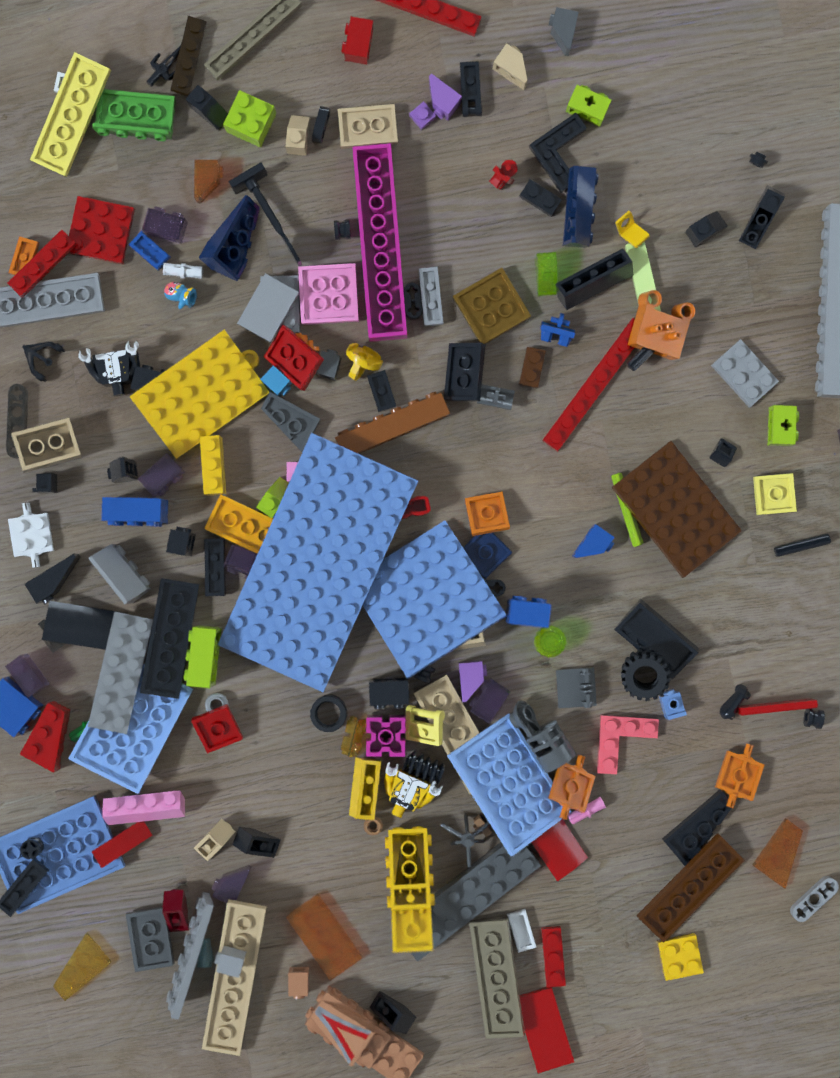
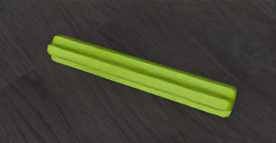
M622 473L611 476L613 485L623 478ZM617 495L632 546H640L643 544V539L637 520Z

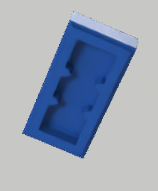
M142 231L129 244L157 271L171 258L170 255Z

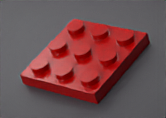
M77 196L69 237L77 245L69 254L123 265L135 209L129 206Z

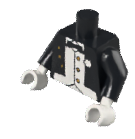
M128 341L125 346L126 350L92 355L93 359L90 358L91 350L86 348L88 355L83 356L81 351H79V359L84 361L89 374L97 383L105 387H112L113 396L125 395L123 385L132 383L136 366L140 367L139 353L137 352L139 343L135 341V348H132Z

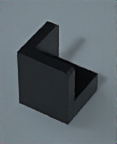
M36 474V488H32V492L57 493V474Z

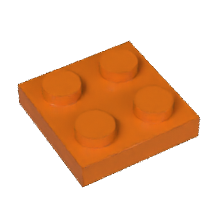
M503 492L465 498L472 536L510 529Z

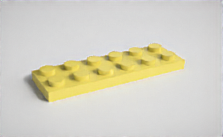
M74 52L30 158L31 161L65 177L68 176L111 69Z

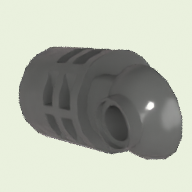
M522 700L516 703L513 712L510 714V721L515 728H523L527 735L525 740L545 773L563 766L576 755L556 720L540 726L536 720L535 712L529 704Z

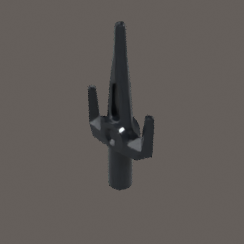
M181 45L160 64L156 63L161 55L160 53H157L150 64L155 72L146 81L150 87L160 77L168 81L174 77L175 70L169 74L168 69L179 55ZM171 57H173V59L170 61V63L166 66L165 63H166Z

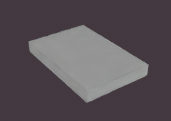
M265 273L237 324L272 343L299 292Z

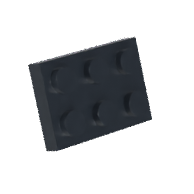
M449 343L444 391L445 401L480 402L486 344Z

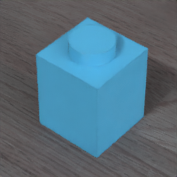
M272 366L260 379L279 397L281 395L285 396L291 390V381L275 366Z

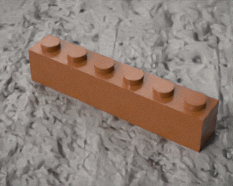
M435 391L426 395V399L422 401L416 399L409 402L408 407L402 409L400 406L392 409L389 415L384 416L380 414L375 416L370 423L366 424V421L355 425L356 429L351 431L348 429L342 430L337 433L338 436L335 439L338 445L361 454L450 416V412L442 393L437 394Z

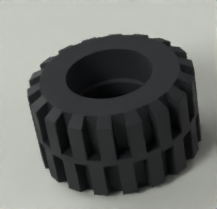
M646 648V651L638 649L637 653L634 651L630 653V657L627 656L625 663L622 665V685H624L626 692H630V696H637V700L641 701L642 698H645V701H650L652 697L654 700L658 699V695L662 696L664 690H667L671 679L669 664L665 661V657L662 654L658 655V651L654 650V652H651L648 648ZM650 666L657 671V677L650 683H642L634 677V672L639 667Z

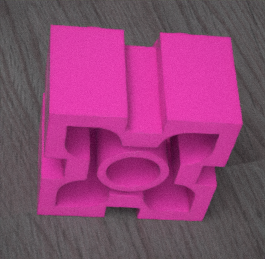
M367 715L366 733H371V738L366 740V757H382V752H390V757H405V738H401V733H405L406 715H390V720H383V715ZM384 731H388V734H391L388 740H384V737H381Z

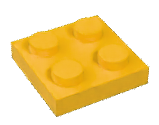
M695 933L668 938L664 943L661 940L657 941L666 981L704 973Z

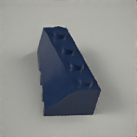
M572 166L569 168L563 246L586 248L593 241L591 224L595 220L593 205H595L597 194L594 193L595 185H597L599 178L598 173H596L597 168Z

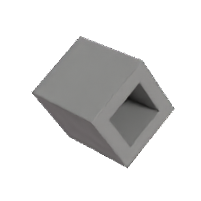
M223 946L222 952H217L214 963L218 964L216 972L239 978L247 951Z

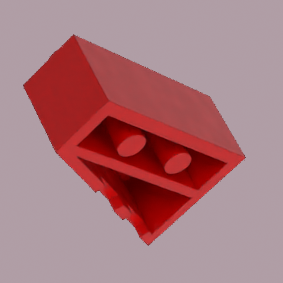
M56 701L47 703L20 755L53 773L60 770L64 739L67 733L71 710Z

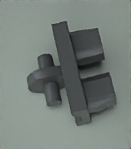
M482 384L481 398L477 404L511 410L515 391Z

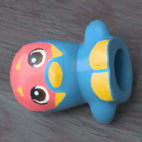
M172 281L164 289L165 297L168 300L179 302V309H182L184 306L191 308L196 302L197 292L195 288H186L185 285Z

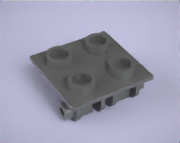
M594 668L556 670L558 708H591L592 706H597Z

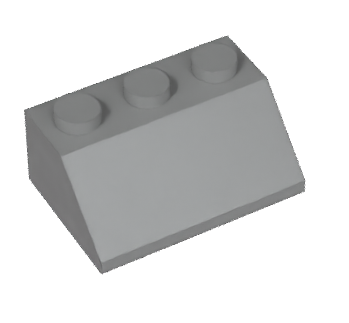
M110 544L88 559L124 604L134 603L151 589L148 586L150 582L144 575L140 576L136 571L138 567L132 560L128 561L124 556L126 552L120 545Z

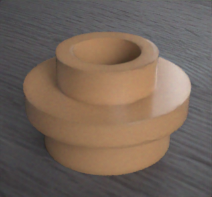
M375 816L374 820H365L364 830L367 834L374 836L382 831L383 823L379 817ZM375 822L377 827L371 828L370 823Z

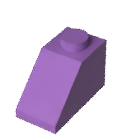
M431 73L429 76V87L434 114L448 121L461 104L462 96Z
M481 660L459 662L462 702L468 701L483 683L484 676H487L486 665H483Z

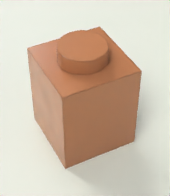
M290 967L288 972V995L293 996L295 999L305 998L310 990L309 967Z

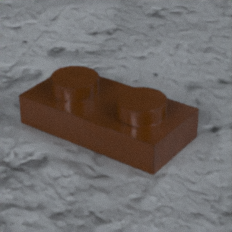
M532 347L526 348L519 385L538 388L546 350Z

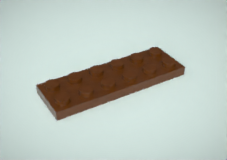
M717 833L636 916L664 943L745 860Z

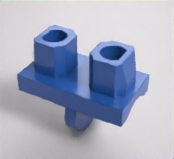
M560 313L559 318L551 317L550 322L557 323V325L542 321L540 326L542 341L551 342L552 335L555 333L560 335L558 344L568 347L571 338L575 336V330L561 326L569 327L570 321L563 319V313Z

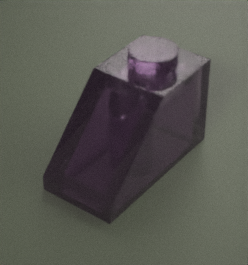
M244 866L223 874L220 880L216 879L212 890H214L212 897L225 903L228 900L236 901L252 866Z

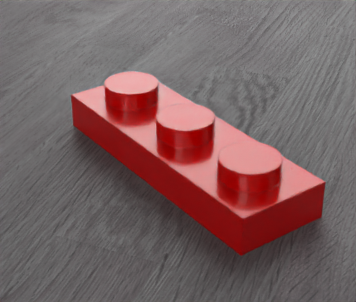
M542 927L546 987L566 986L561 927Z

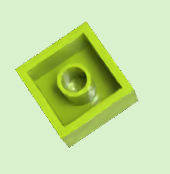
M239 90L223 125L227 133L261 148L277 113L274 105Z

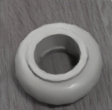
M220 693L211 694L205 702L207 712L213 710L211 704L215 699L220 700L222 706L226 704L229 706L226 696Z

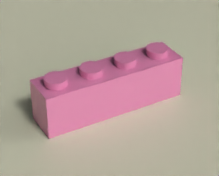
M181 791L103 799L102 818L108 825L185 817V798Z

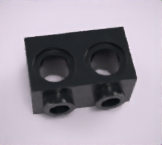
M176 527V530L170 529L166 552L182 556H192L196 534L191 533V529Z

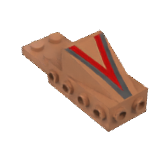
M329 985L325 991L322 990L316 998L317 1003L314 1007L311 1006L305 1014L307 1029L313 1034L318 1033L321 1035L323 1040L329 1045H334L350 1066H353L356 1062L361 1067L366 1066L369 1069L372 1067L386 1078H409L424 1056L422 1051L392 1032L383 1021L376 1018L369 1010H364L357 1002L348 999L341 991Z

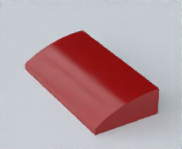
M563 819L531 842L557 882L588 858Z

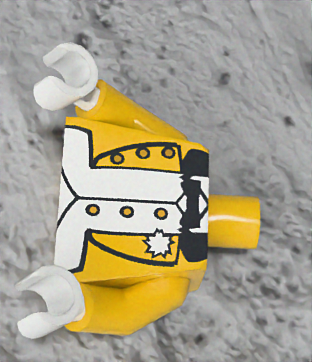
M390 762L387 763L384 786L385 793L389 796V801L395 803L391 812L393 815L402 818L405 809L413 812L415 809H421L441 793L443 786L436 788V781H433L431 785L429 781H422L423 779L420 777L416 778L413 774L409 775L406 771L402 772V769L398 768V764L395 768H391L389 766Z

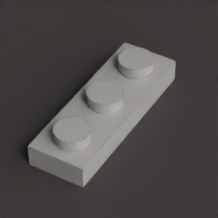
M438 267L419 268L424 327L443 325Z

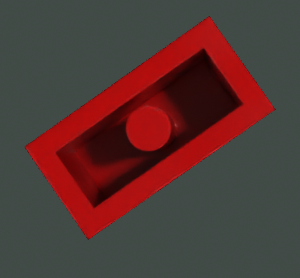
M350 17V23H346L345 26L347 40L346 42L343 41L341 51L345 56V61L368 64L374 30L373 20Z

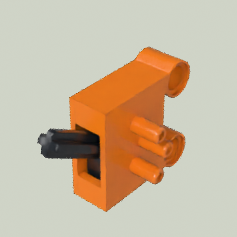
M651 290L641 293L638 297L639 306L628 341L629 346L641 350L627 363L628 368L636 371L652 354L669 360L680 359L688 327L696 311L693 304L688 302L677 304L672 308L671 315L655 310V307H658L662 302L660 292ZM649 296H650L651 299H652L651 304H650L649 301H648V297H649ZM682 308H683L684 311H685V315H684V316H683V314H682Z

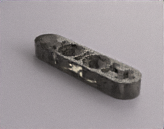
M13 384L8 391L6 452L10 457L19 459L17 453L12 452V448H15L14 441H12V429L15 426H20L21 430L27 429L28 390L20 384ZM18 388L20 391H22V394H20L19 397L14 395V392L18 391ZM13 401H21L22 404L13 403ZM16 407H21L22 414L19 417L13 415V410Z

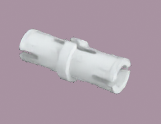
M164 263L163 275L180 276V278L184 279L185 277L202 279L203 266L186 265V263Z

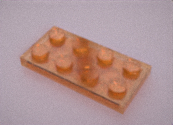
M318 893L286 916L330 981L362 959V955Z

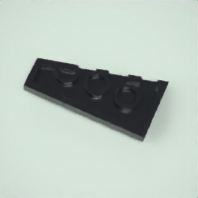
M720 789L662 838L684 866L701 850L705 841L709 840L713 835L712 832L716 826L722 823L732 809L726 806L728 797Z

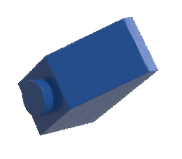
M594 524L572 557L580 558L602 554L605 551L609 552L614 545L612 541L615 537Z

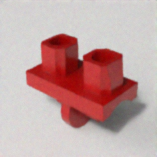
M505 160L501 167L495 166L493 168L495 174L489 182L500 190L507 183L512 184L515 181L512 176L518 171L517 163L513 160Z

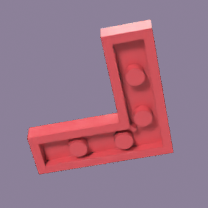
M600 715L597 773L617 774L619 736L658 738L659 719Z

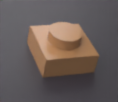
M480 814L473 818L475 830H478L486 823ZM488 826L479 835L483 833L487 837L492 833L491 828Z

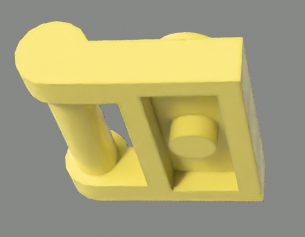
M408 705L406 708V740L435 746L442 745L444 711H430L416 708L414 705ZM420 716L434 719V724L414 720V717Z

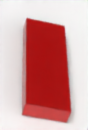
M144 821L136 822L91 852L100 867L103 868L151 837L152 833Z

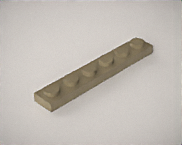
M275 0L204 64L205 68L217 81L221 79L302 6V3L299 0Z

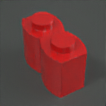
M417 496L412 498L401 520L407 519L412 515L424 516L430 513L428 497Z

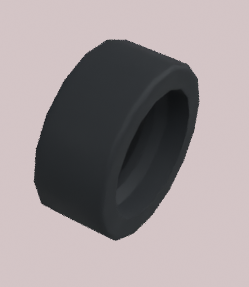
M324 695L318 698L310 710V719L313 725L323 732L338 730L344 724L347 717L345 703L334 695ZM332 702L338 706L340 717L336 723L326 725L319 720L317 711L323 703Z

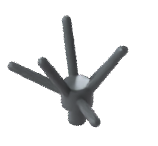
M465 814V833L463 834L443 823L440 826L461 838V840L452 841L450 844H463L466 847L467 865L470 868L471 846L474 843L485 842L483 839H475L474 837L485 830L490 823L488 821L472 834L469 832L468 815Z

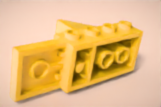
M415 826L412 829L396 827L388 830V837H385V849H389V856H386V868H390V876H386L387 888H390L391 896H387V908H391L393 953L433 951L431 906H435L434 894H430V886H434L433 874H429V866H433L432 854H428V847L432 846L431 835H427V828Z

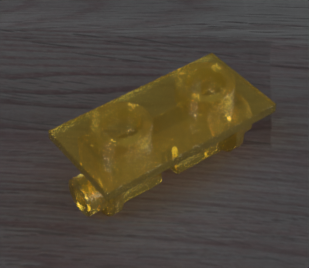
M350 716V719L347 720L345 733H349L351 736L343 737L340 748L342 750L341 754L348 755L347 757L358 756L362 748V736L366 732V719Z

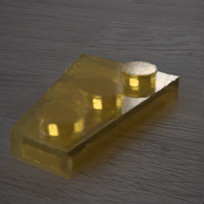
M88 932L84 935L53 985L64 1001L111 963V960Z

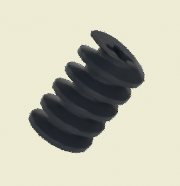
M414 750L411 754H408L401 771L403 772L406 768H409V775L416 771V778L423 774L422 781L429 777L430 784L436 780L438 786L445 770V763H441L438 767V760H434L431 763V757L428 756L424 760V754L421 753L417 757V751Z

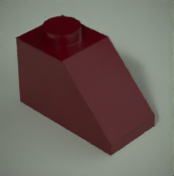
M172 889L171 891H164L162 913L169 931L189 930L188 907L184 890Z

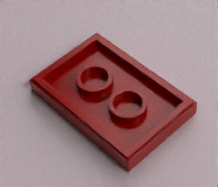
M282 325L264 355L265 359L302 391L306 390L324 361L323 357L285 325Z

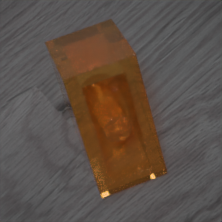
M195 160L194 198L197 203H202L220 185V178H223L224 171L223 166H220L218 160Z

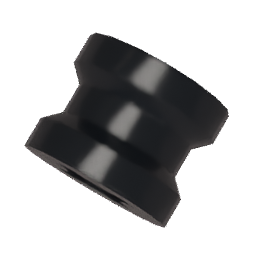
M349 220L344 222L334 221L335 240H340L341 238L351 239Z
M428 666L413 675V677L430 683L431 674L436 669Z
M812 708L806 709L803 717L804 726H814L816 729H822L825 721V712L823 710L814 711Z
M38 837L27 839L20 847L21 855L26 859L37 857L44 849L43 841Z

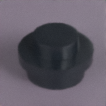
M759 152L749 156V162L759 168H763L768 163L765 160L766 156Z

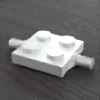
M30 502L22 503L24 515L8 519L14 557L29 556L31 557L32 568L41 567L39 555L44 552L54 551L48 513L32 514Z

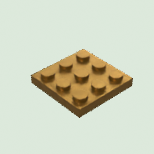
M502 267L453 296L454 301L479 343L487 344L531 318L530 313Z

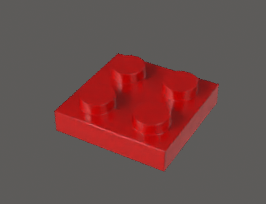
M228 704L191 719L207 754L243 740V735Z

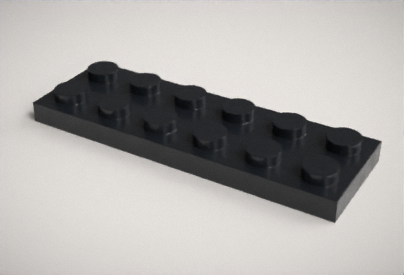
M161 578L140 693L180 698L186 654L190 643L188 636L193 626L199 584Z

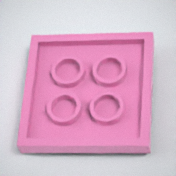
M355 263L298 266L302 325L359 322Z

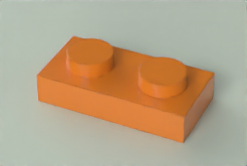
M19 236L8 273L15 276L37 254L40 243Z

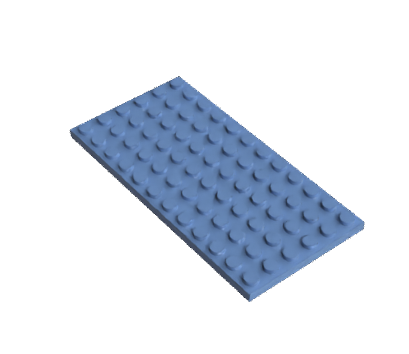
M311 433L218 645L324 692L418 480Z

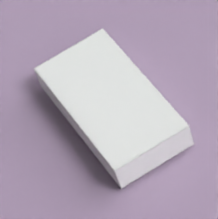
M526 909L508 913L507 916L518 953L536 948Z

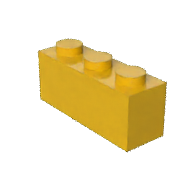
M219 435L201 436L200 448L204 495L226 494L223 438Z
M355 757L349 815L355 819H375L381 761L374 758Z

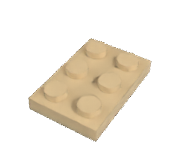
M395 104L338 109L341 149L354 146L398 144Z

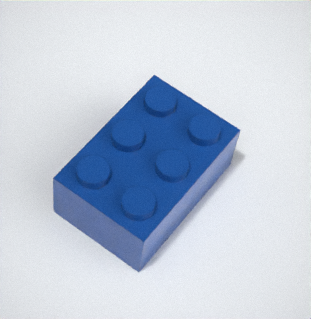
M102 497V521H107L108 525L124 526V522H127L129 526H143V523H146V526L162 527V523H168V500L161 498Z
M513 595L512 599L507 600V617L505 622L549 628L551 604L546 603V599L531 598V601H527V597Z

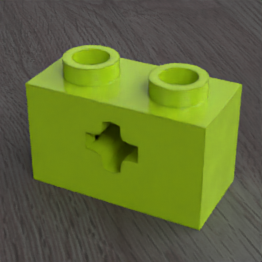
M576 85L565 112L571 115L577 113L581 119L600 127L611 99L603 93L591 91L585 85Z
M773 405L769 407L767 445L792 446L796 444L799 437V432L796 430V423L799 421L797 406ZM782 423L784 425H787L786 429L784 427H781Z

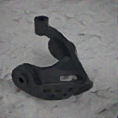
M45 342L31 345L23 344L22 346L31 373L41 382H46L47 380L43 374L35 369L34 356L44 361L46 366H51L53 361L49 358H44L37 351L45 347H51L60 353L62 351L65 352L66 350L63 349V346L58 343Z

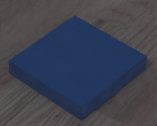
M494 533L474 536L463 547L484 579L513 553Z

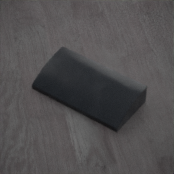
M641 598L614 629L637 650L642 649V651H646V648H648L651 652L655 650L658 651V655L662 654L665 657V661L669 664L672 680L699 653V648Z
M49 601L42 640L106 650L114 612L118 611Z

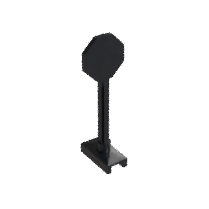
M262 162L228 181L235 194L248 188L250 193L254 194L273 228L282 237L298 266H301V260L259 189L258 181L268 176Z

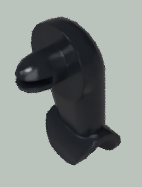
M738 684L735 687V693L720 707L719 712L722 718L730 720L735 718L739 705L744 699L748 700L751 696L746 686Z

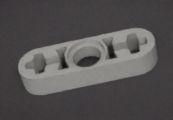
M830 876L822 877L791 906L790 913L792 917L799 922L808 920L837 893L839 888L837 881ZM826 882L831 883L832 888L830 890L826 888ZM818 889L822 890L825 895L823 896ZM812 894L819 895V901L816 904H811L809 901ZM806 902L811 908L808 909L803 903ZM798 908L804 913L802 916L798 914Z

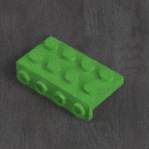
M103 89L97 104L96 120L93 123V129L101 136L116 134V136L121 138L135 136L141 140H146L147 138H154L162 142L166 141V139L172 140L176 98L169 95Z

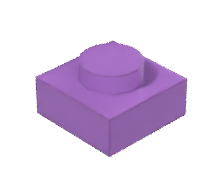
M424 101L409 113L411 119L421 130L436 119V115Z

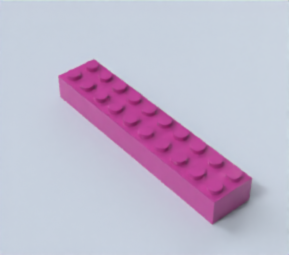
M391 143L354 146L352 148L369 342L407 339Z

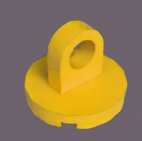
M358 343L350 344L346 350V355L354 362L349 372V377L354 381H357L366 369L378 371L383 364V360H381L380 355L375 350L367 346H363V348L358 347Z

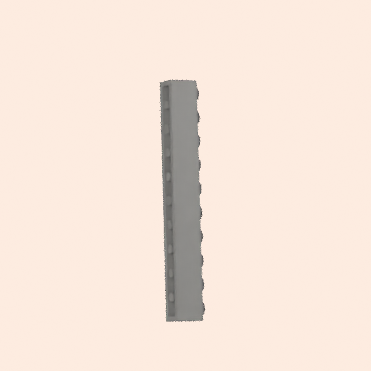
M831 203L822 213L824 228L822 229L821 239L824 240L820 253V257L823 259V266L820 268L822 285L819 288L821 304L818 308V315L821 317L817 328L820 341L816 349L817 354H819V361L816 363L818 380L815 383V391L817 392V397L840 398V204Z

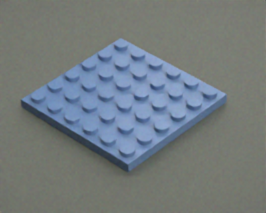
M446 521L441 522L384 558L363 603V607L408 679L507 617Z

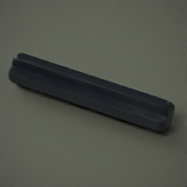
M824 534L774 547V553L776 557L827 545L831 543L830 535Z

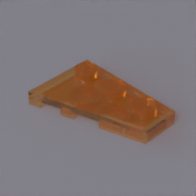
M785 818L752 864L784 889L787 886L803 830Z

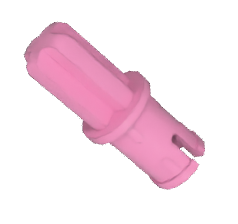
M598 797L587 804L585 813L575 810L568 814V819L572 824H575L587 817L591 818L592 814L605 809L606 806L601 797Z

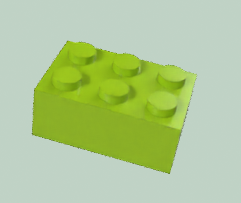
M199 625L189 631L188 641L191 642L190 650H187L186 661H189L188 669H185L184 681H187L186 686L211 688L216 685L220 650L218 643L221 638L222 628Z

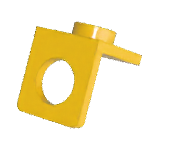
M627 211L615 222L619 235L635 248H638L650 237L649 233L634 222L631 211ZM628 218L627 224L622 227L623 221Z

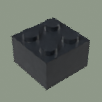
M408 678L370 679V706H374V709H386V705H394V708H405L406 704H409Z

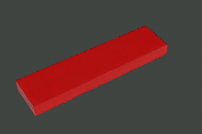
M809 698L743 705L737 708L736 713L744 716L817 708L818 702L815 699Z

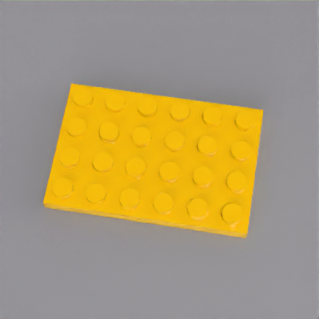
M223 329L129 397L177 459L200 443L201 436H210L269 394V391L228 333Z

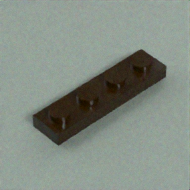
M188 16L170 89L171 92L189 96L207 21Z

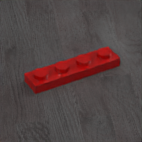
M61 230L7 284L23 298L77 244Z

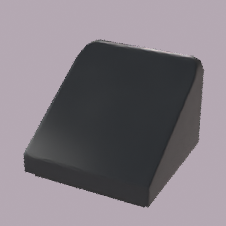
M721 438L711 453L710 459L726 467L732 461L737 447Z

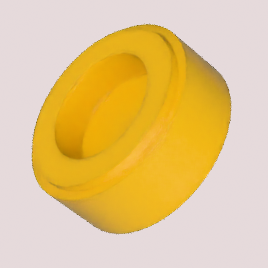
M253 350L242 352L251 367L255 369L260 361L258 354Z

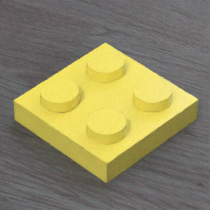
M793 473L753 477L757 515L797 512Z

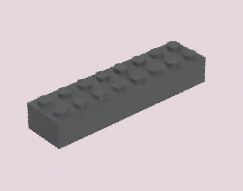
M500 842L475 861L470 868H466L434 893L435 906H431L433 949L541 866L539 860L528 846H525L515 855L510 856L502 842ZM431 951L410 953L418 962Z

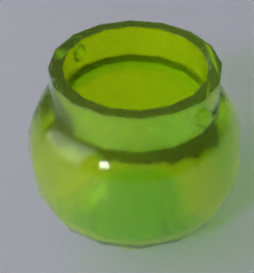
M549 625V628L542 627L536 632L534 646L540 655L554 658L564 651L566 637L560 628Z

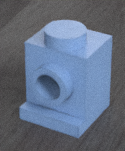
M670 689L664 691V695L659 696L665 719L671 720L687 715L680 692ZM671 701H676V706L672 708L670 706Z

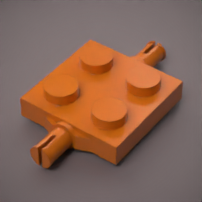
M746 744L743 754L726 751L715 788L729 794L727 807L734 809L737 798H744L749 801L754 800L765 764L759 763L750 757L753 745Z
M582 755L577 756L575 765L566 763L557 768L548 799L558 802L562 806L559 817L567 820L570 809L585 813L596 777L587 773L582 768L585 757Z

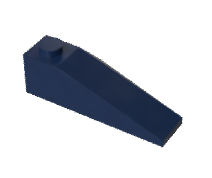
M248 195L243 197L213 234L199 256V259L210 269L234 281L239 280L247 265L248 259H246L248 248H251L252 244L250 238L252 230H255L260 207Z

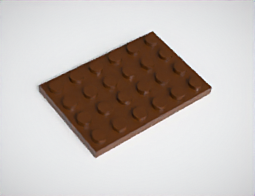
M672 441L665 444L611 487L682 578L686 577L742 531Z

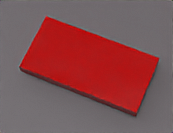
M545 987L519 995L524 1030L537 1073L574 1063L575 1061L552 987Z

